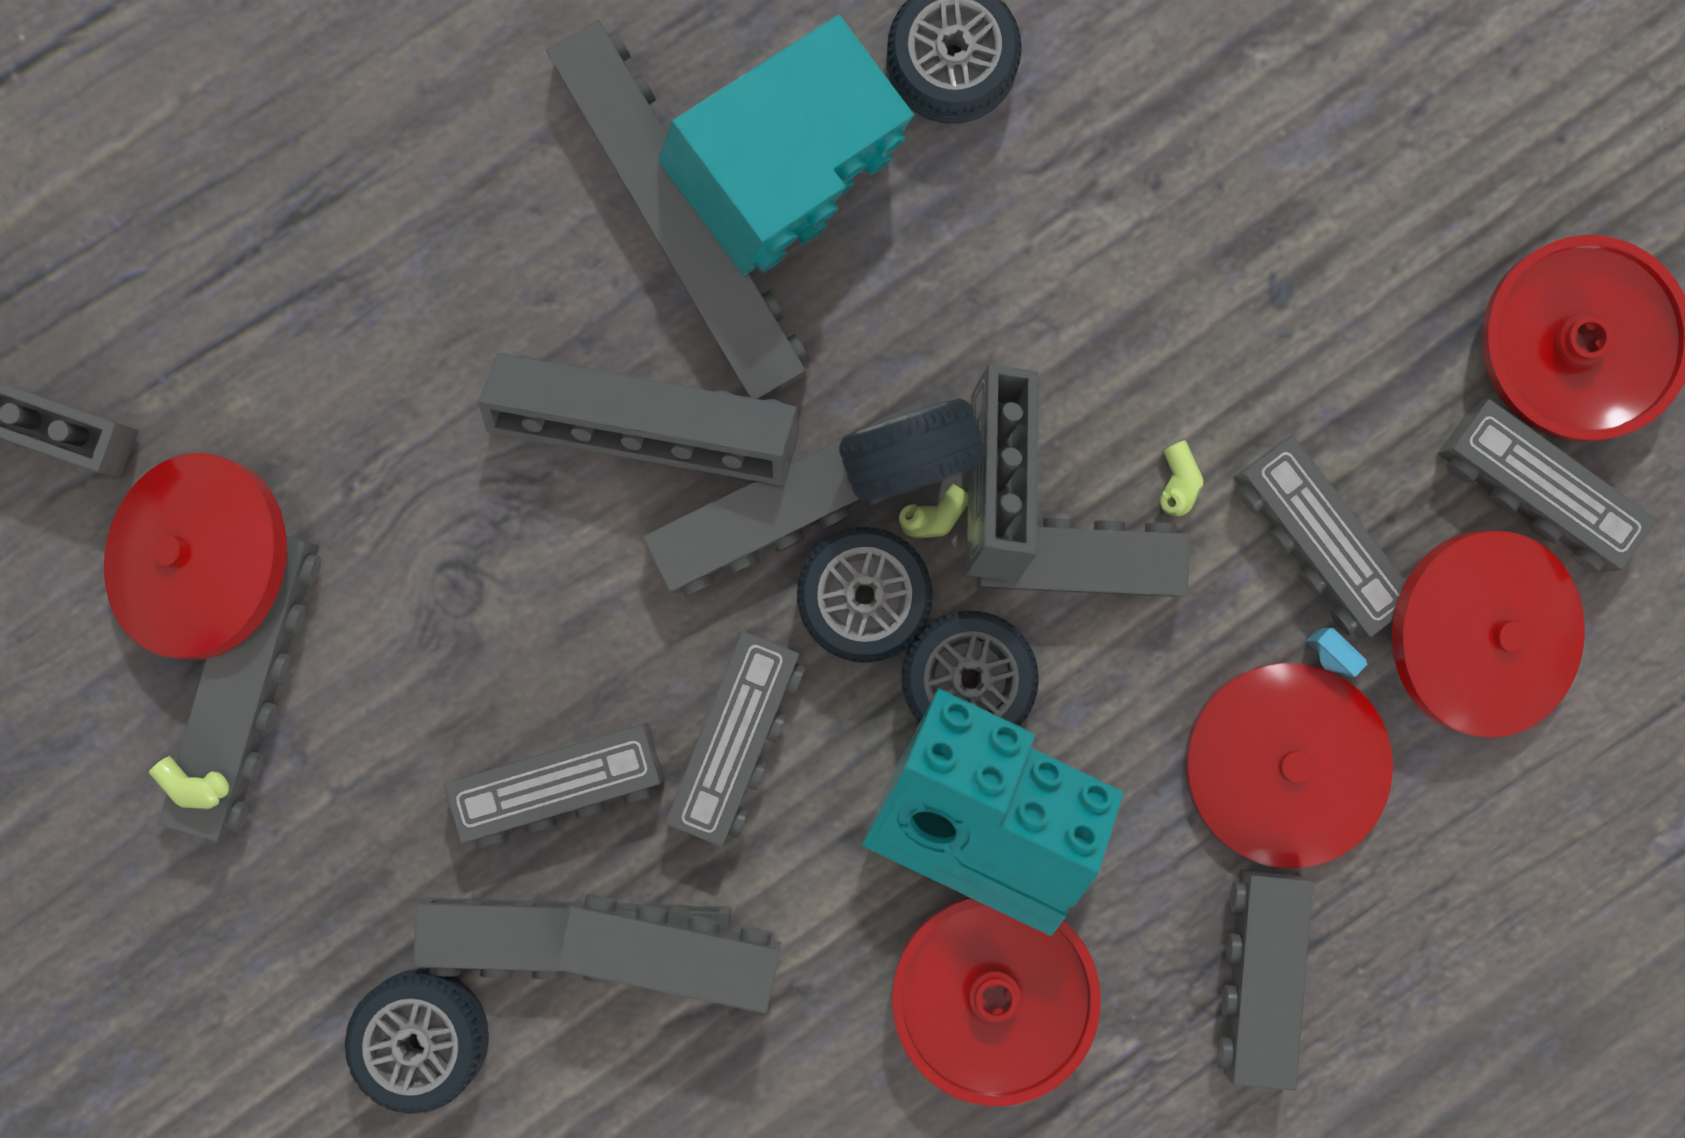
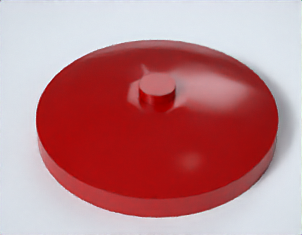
M1578 235L1553 241L1517 262L1503 276L1490 297L1485 310L1481 334L1482 354L1488 377L1500 399L1509 410L1520 420L1541 433L1554 438L1575 442H1596L1629 434L1652 422L1662 414L1676 398L1685 383V295L1668 269L1651 254L1634 244L1621 239L1600 235Z
M189 453L179 455L158 464L144 474L129 490L118 507L108 532L104 553L105 588L112 611L123 630L136 643L150 652L161 656L186 660L206 659L223 654L249 637L271 609L279 592L285 571L287 537L282 512L275 496L264 480L250 468L237 461L213 454Z
M1505 531L1468 532L1446 540L1432 549L1416 565L1407 578L1396 604L1392 625V648L1396 669L1407 694L1415 705L1431 720L1445 728L1463 734L1487 738L1519 733L1534 726L1550 714L1562 701L1576 677L1585 640V621L1581 599L1577 587L1565 566L1550 550L1537 541L1524 535Z
M1275 663L1249 669L1228 680L1208 698L1200 709L1191 727L1186 745L1185 776L1187 788L1192 803L1203 823L1217 839L1231 850L1252 861L1272 867L1305 868L1316 866L1340 857L1363 840L1378 821L1385 808L1392 784L1393 756L1391 744L1382 719L1374 706L1363 693L1344 678L1333 672L1307 664Z
M964 897L937 910L909 938L899 957L893 977L892 1010L901 1044L909 1059L927 1080L947 1094L966 1102L985 1106H1009L1028 1102L1047 1094L1062 1084L1078 1068L1088 1053L1096 1035L1101 1011V992L1099 978L1092 957L1084 942L1065 920H1063L1054 934L1049 936L970 897Z

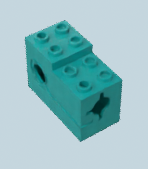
M838 14L673 119L660 152L658 163L744 277L757 267L762 272H766L774 267L787 255L784 249L795 241L799 240L802 245H805L818 237L827 228L824 222L838 211L839 208L835 204L838 198L855 184L852 179L863 171H866L871 176L884 168L893 159L891 152L906 140L907 137L903 132L914 114Z
M938 688L894 768L861 846L1052 936L1066 918L1069 907L1075 906L1099 874L1124 792L1031 748L1035 737L1034 733Z

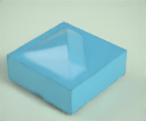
M1317 628L1306 640L1319 654L1320 662L1325 670L1339 673L1341 676L1356 677L1367 665V660L1334 628Z

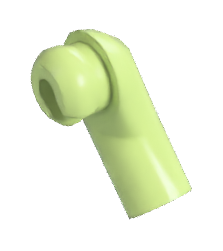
M1186 440L1162 450L1173 474L1160 496V506L1165 513L1172 516L1185 515L1193 508L1204 482Z
M952 484L938 505L917 507L915 504L905 506L899 514V523L903 532L916 539L947 535L968 506V493Z
M170 756L162 759L149 771L152 778L173 802L184 808L210 809L218 805L219 799L225 797L229 792V784L220 773L209 772L203 779L188 777Z

